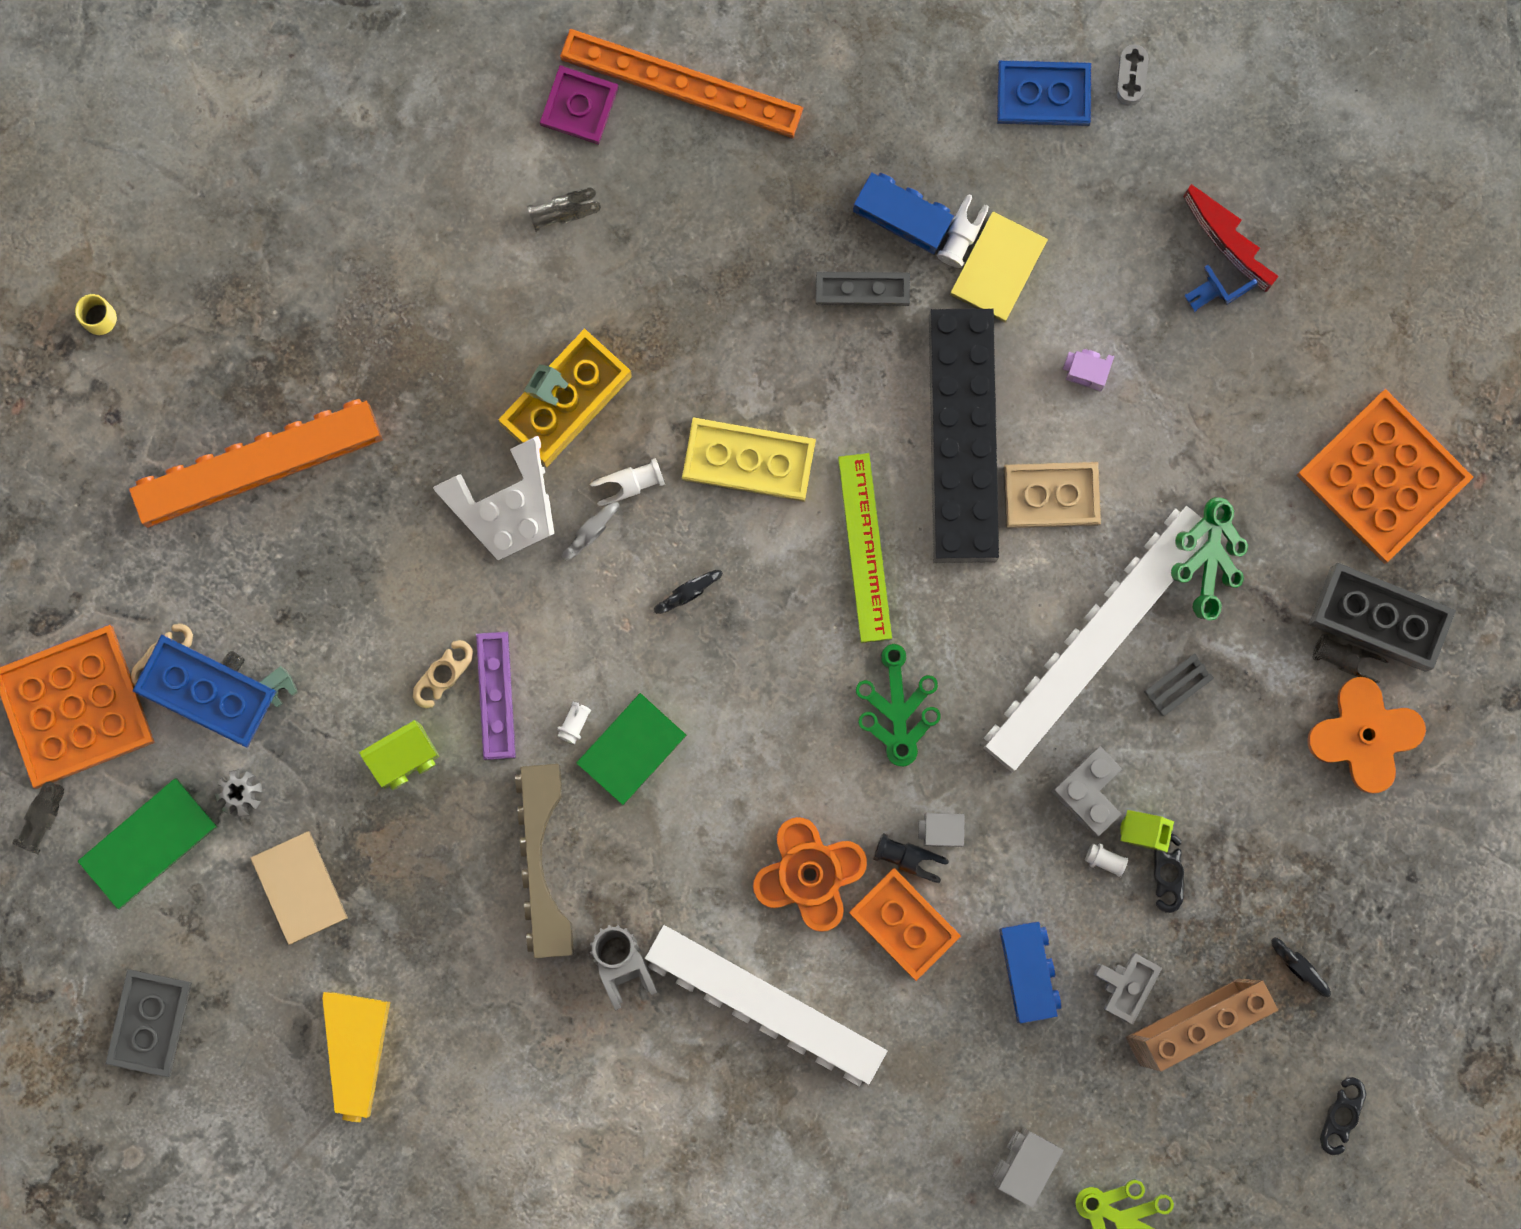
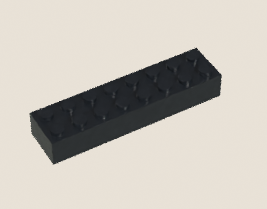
M994 308L931 309L929 314L933 563L997 562L999 559Z

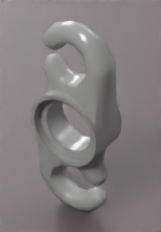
M610 503L599 513L592 516L575 534L576 538L571 545L563 551L562 559L566 561L575 557L585 547L594 542L605 530V524L618 511L619 503Z

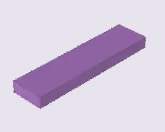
M508 632L476 634L483 760L516 758Z

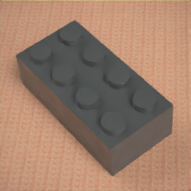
M1336 563L1329 570L1308 625L1427 672L1435 667L1456 610L1343 564Z

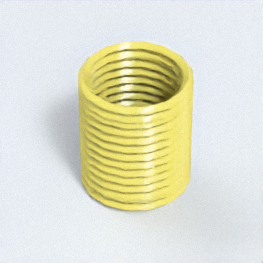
M95 294L85 295L76 304V319L90 333L104 335L114 328L117 320L116 312L101 296ZM96 305H104L106 307V314L103 320L98 324H87L86 315L89 309Z

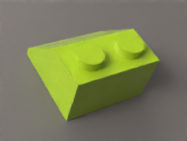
M415 720L359 752L380 786L384 789L390 786L391 790H395L407 783L408 779L406 776L418 771L419 774H422L436 766L434 760L440 757L422 725Z

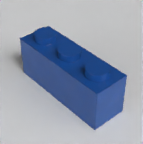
M871 172L854 203L853 212L935 255L954 218L950 214V209L938 202L931 204L923 200V195L912 188L907 187L904 190L895 185L896 181L886 174L879 173V175Z
M1038 921L1000 928L999 932L1017 1023L1021 1024L1057 1017L1056 1009H1061V1000L1058 990L1052 989L1050 978L1055 977V970L1052 958L1046 959L1044 946H1049L1046 927H1040Z

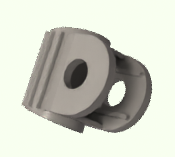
M608 925V928L604 930L600 928V932L597 935L594 934L595 939L590 943L592 946L590 954L594 958V963L599 968L600 977L614 1009H620V1003H623L617 986L637 977H640L646 992H650L651 995L656 994L655 985L645 961L639 954L641 949L634 935L630 934L627 928L622 929L619 925L616 927ZM619 937L630 942V953L623 962L616 965L602 962L601 950L608 940Z

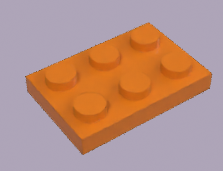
M895 868L849 912L915 981L961 937Z

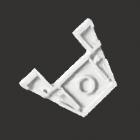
M538 436L510 449L523 476V480L476 503L461 474L433 487L435 492L497 560L554 534L549 495L545 492L543 479L545 469L541 466L539 453L541 442Z

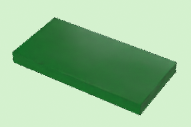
M175 778L81 857L78 863L114 906L120 910L218 826L181 782Z

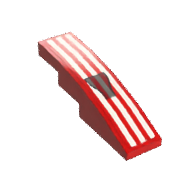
M1191 184L1183 197L1201 227L1217 248L1241 273L1251 281L1256 279L1258 286L1267 292L1279 276L1254 259L1260 247L1236 231L1242 220Z

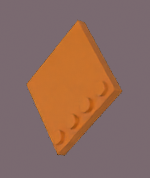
M1386 389L1371 401L1296 475L1384 564L1389 562L1474 478Z
M111 625L0 667V697L31 784L35 789L155 743L138 694L133 692L135 686L131 681L130 672L114 628Z

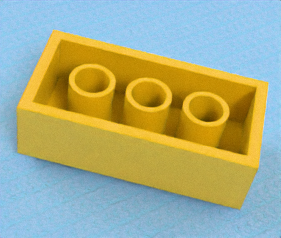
M585 328L549 365V367L560 372L561 377L568 383L566 389L559 388L556 385L552 389V395L559 400L558 403L552 405L533 398L524 392L498 419L500 425L520 444L536 436L539 437L541 442V448H539L540 459L546 468L632 378L631 370Z

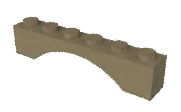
M559 764L520 767L521 774H515L516 792L522 793L523 806H518L519 825H525V837L520 838L521 857L527 856L528 869H522L523 888H529L530 901H524L525 919L531 920L532 933H527L528 952H534V958L574 955L572 923L564 916L551 897L542 865V843L546 826L553 810L563 797L561 768Z

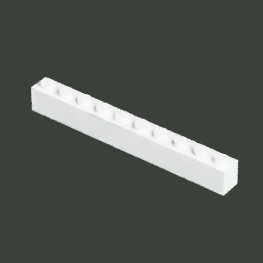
M1188 506L1184 507L1181 512L1175 508L1164 521V524L1168 527L1160 536L1155 532L1144 545L1148 551L1141 560L1135 556L1124 569L1128 575L1121 584L1115 580L1104 593L1108 597L1106 602L1101 607L1095 604L1084 617L1088 621L1086 626L1081 631L1075 628L1064 641L1068 645L1061 655L1055 652L1044 665L1048 669L1041 679L1035 676L1024 689L1028 693L1021 703L1015 700L1006 710L1004 715L1008 719L1001 727L995 724L986 734L984 739L988 743L983 749L1008 770L1014 772L1173 582L1171 576L1172 567L1176 563H1185L1208 540L1209 531L1197 540V545L1192 551L1179 550L1176 547L1175 538L1177 534L1182 531L1189 532L1202 519ZM1186 537L1185 540H1184L1185 546H1186L1187 543H1188V538H1187V537Z

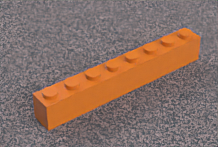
M360 399L345 403L343 405L344 409L334 413L331 410L320 412L313 416V421L302 424V421L290 423L284 427L285 431L275 435L272 432L263 433L254 438L255 442L243 446V443H237L225 448L226 453L215 457L213 454L204 455L197 458L194 465L186 468L183 465L174 466L165 471L166 475L155 479L154 476H148L136 481L137 486L129 488L141 523L149 528L383 441L371 406L367 400L361 402Z

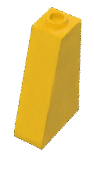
M323 992L322 999L335 1113L343 1114L342 1120L361 1122L362 1117L367 1118L371 1115L390 1002L334 992Z

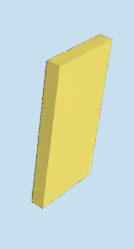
M693 418L682 480L805 502L816 439Z

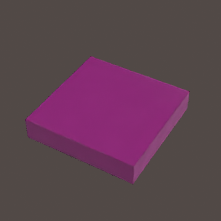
M560 65L540 120V126L599 145L619 88L618 84Z

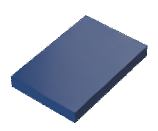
M999 60L997 124L1090 126L1091 63Z

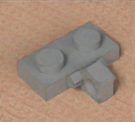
M1132 953L1125 968L1117 965L1115 971L1103 964H1098L1093 975L1107 982L1105 990L1111 993L1103 1009L1133 1025L1162 967L1136 953Z

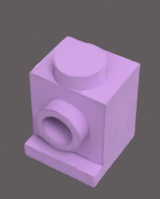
M1083 349L1082 352H1068L1063 367L1064 370L1068 371L1066 380L1102 391L1114 356L1108 355L1104 360L1100 358L1099 353L1092 350Z

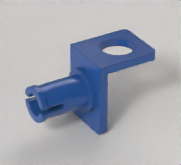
M1208 264L1204 267L1205 272L1209 276L1207 277L1208 281L1184 296L1194 312H1196L1197 309L1216 297L1223 298L1228 305L1255 288L1258 282L1256 279H1253L1228 295Z

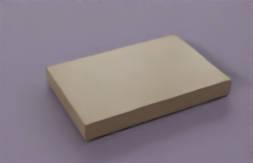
M1098 462L1004 465L1006 528L1098 526L1101 524Z
M310 831L250 857L288 945L348 919Z

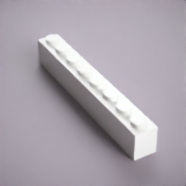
M663 925L645 959L650 961L648 968L662 976H665L668 971L679 977L676 984L693 992L695 987L706 993L703 999L719 1008L723 1003L734 1008L733 1016L746 1023H749L750 1019L762 1024L759 1029L760 1031L774 1039L779 1034L789 1039L788 1047L802 1055L805 1054L806 1050L818 1056L815 1062L831 1071L834 1066H837L846 1072L843 1078L859 1087L862 1082L870 1084L887 1053L886 1049Z

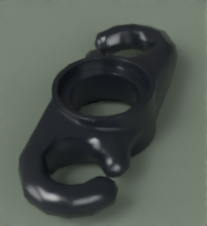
M709 571L698 578H693L672 591L673 594L654 607V613H666L697 598L704 592L705 588L722 577V571Z
M1171 834L1170 841L1176 846H1180L1182 840L1177 835ZM1179 848L1170 854L1154 850V878L1157 882L1156 895L1162 897L1166 892H1172L1175 895V901L1171 905L1165 904L1161 899L1156 901V906L1165 913L1177 911L1184 900V869L1180 861L1182 851ZM1170 863L1176 867L1178 874L1174 881L1166 882L1161 878L1160 869L1164 864Z
M1272 938L1271 943L1274 950L1284 960L1292 973L1302 982H1308L1323 997H1330V988L1317 973L1313 965L1300 953L1292 951L1279 938Z
M1354 1077L1344 1079L1341 1085L1343 1088L1351 1085L1355 1086L1358 1089V1095L1356 1098L1351 1099L1346 1096L1344 1090L1338 1091L1337 1100L1328 1110L1320 1135L1321 1147L1330 1155H1340L1345 1151L1344 1145L1330 1146L1328 1143L1329 1136L1337 1134L1343 1143H1347L1349 1141V1133L1358 1124L1366 1099L1365 1085L1361 1080ZM1340 1107H1347L1352 1114L1351 1121L1344 1126L1339 1125L1334 1117L1336 1110Z

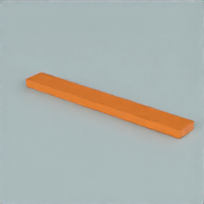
M573 29L569 30L560 55V60L790 138H794L804 108Z

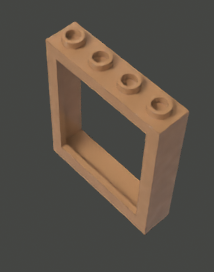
M1236 979L1125 1038L1140 1066L1161 1072L1278 1011V1008L1263 980Z

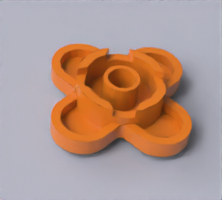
M1356 677L1345 682L1338 692L1337 700L1340 716L1317 723L1309 732L1308 748L1311 754L1319 761L1325 763L1348 762L1351 778L1355 786L1365 793L1376 794L1387 790L1395 780L1394 753L1408 751L1420 745L1425 737L1426 726L1421 715L1412 709H1385L1379 686L1369 678ZM1365 729L1371 731L1372 740L1367 741L1364 739L1363 731Z
M801 817L791 818L781 825L777 833V845L782 860L764 867L757 873L753 883L754 894L760 903L770 908H779L796 903L804 923L809 928L820 932L829 931L835 928L843 917L844 908L838 890L840 887L851 884L863 876L867 867L865 852L858 844L851 841H840L824 846L818 829L811 821ZM811 868L816 872L814 880L808 881L804 878V871Z

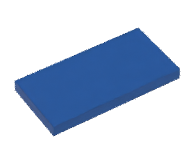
M162 634L133 689V692L246 748L249 747L277 692Z

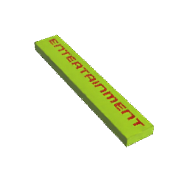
M870 453L838 456L860 642L892 640Z

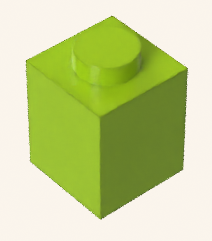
M1127 810L1126 817L1122 820L1120 826V833L1122 835L1120 841L1133 846L1168 852L1174 821L1162 816Z

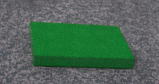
M639 693L576 763L624 806L687 735L647 698Z

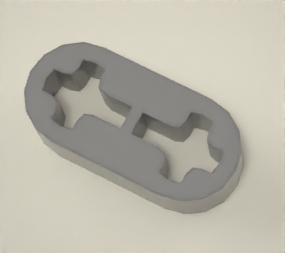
M1137 44L1127 46L1122 51L1119 59L1116 95L1119 101L1125 105L1139 103L1146 90L1149 58L1146 49ZM1131 53L1137 54V59L1142 60V62H1138L1135 71H1130L1131 61L1126 60V58H1130ZM1129 79H1134L1133 87L1139 90V92L1134 93L1133 97L1128 96V91L1123 90V88H1127Z

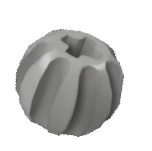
M239 769L229 771V782L221 777L217 785L223 787V791L220 794H215L216 802L226 801L222 811L228 815H232L236 807L239 817L249 815L248 805L251 804L253 808L257 809L261 801L255 800L254 797L258 792L263 793L261 783L252 786V781L256 776L249 771L245 772L242 779L240 778ZM236 786L245 788L241 793L243 796L242 800L233 798L236 794L234 789Z

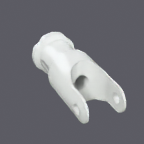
M970 194L963 200L948 230L949 237L943 250L937 253L939 260L956 268H962L964 264L962 259L968 246L974 243L989 209L988 205H984L974 223L971 224L967 219V208L972 200V195Z
M654 458L647 465L635 469L629 467L599 478L590 484L591 486H598L606 482H617L621 485V489L616 495L597 503L598 506H603L640 494L641 489L655 484L665 485L657 460Z

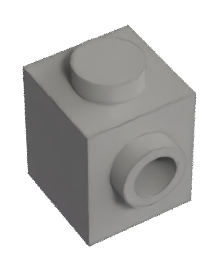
M924 814V820H919L918 839H924V846L963 847L965 814Z

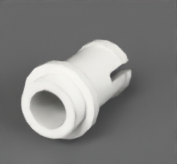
M572 702L562 727L559 726L557 729L560 731L557 737L568 743L575 744L576 740L581 739L580 731L591 710L584 705L579 706V703Z
M1092 844L1087 852L1085 861L1090 863L1092 868L1098 866L1120 877L1125 871L1128 858L1104 849L1102 844H1098V846Z

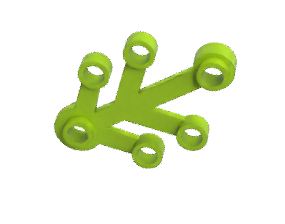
M1132 1179L1124 1186L1102 1192L1095 1187L1084 1188L1076 1196L1075 1206L1077 1212L1082 1217L1091 1221L1093 1229H1106L1103 1217L1114 1222L1117 1229H1154L1138 1219L1156 1213L1169 1214L1174 1208V1202L1168 1195L1160 1194L1152 1201L1122 1211L1110 1206L1109 1204L1127 1197L1134 1200L1143 1197L1145 1193L1143 1183ZM1134 1183L1140 1186V1192L1137 1195H1131L1129 1192V1187ZM1089 1198H1096L1097 1207L1093 1210L1086 1207V1201ZM1162 1198H1166L1169 1201V1207L1166 1210L1158 1208V1202Z

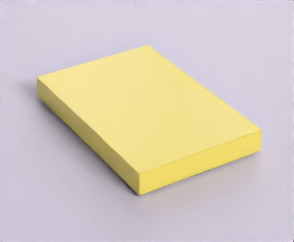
M992 212L950 295L977 309L994 308V317L1006 322L1048 239Z

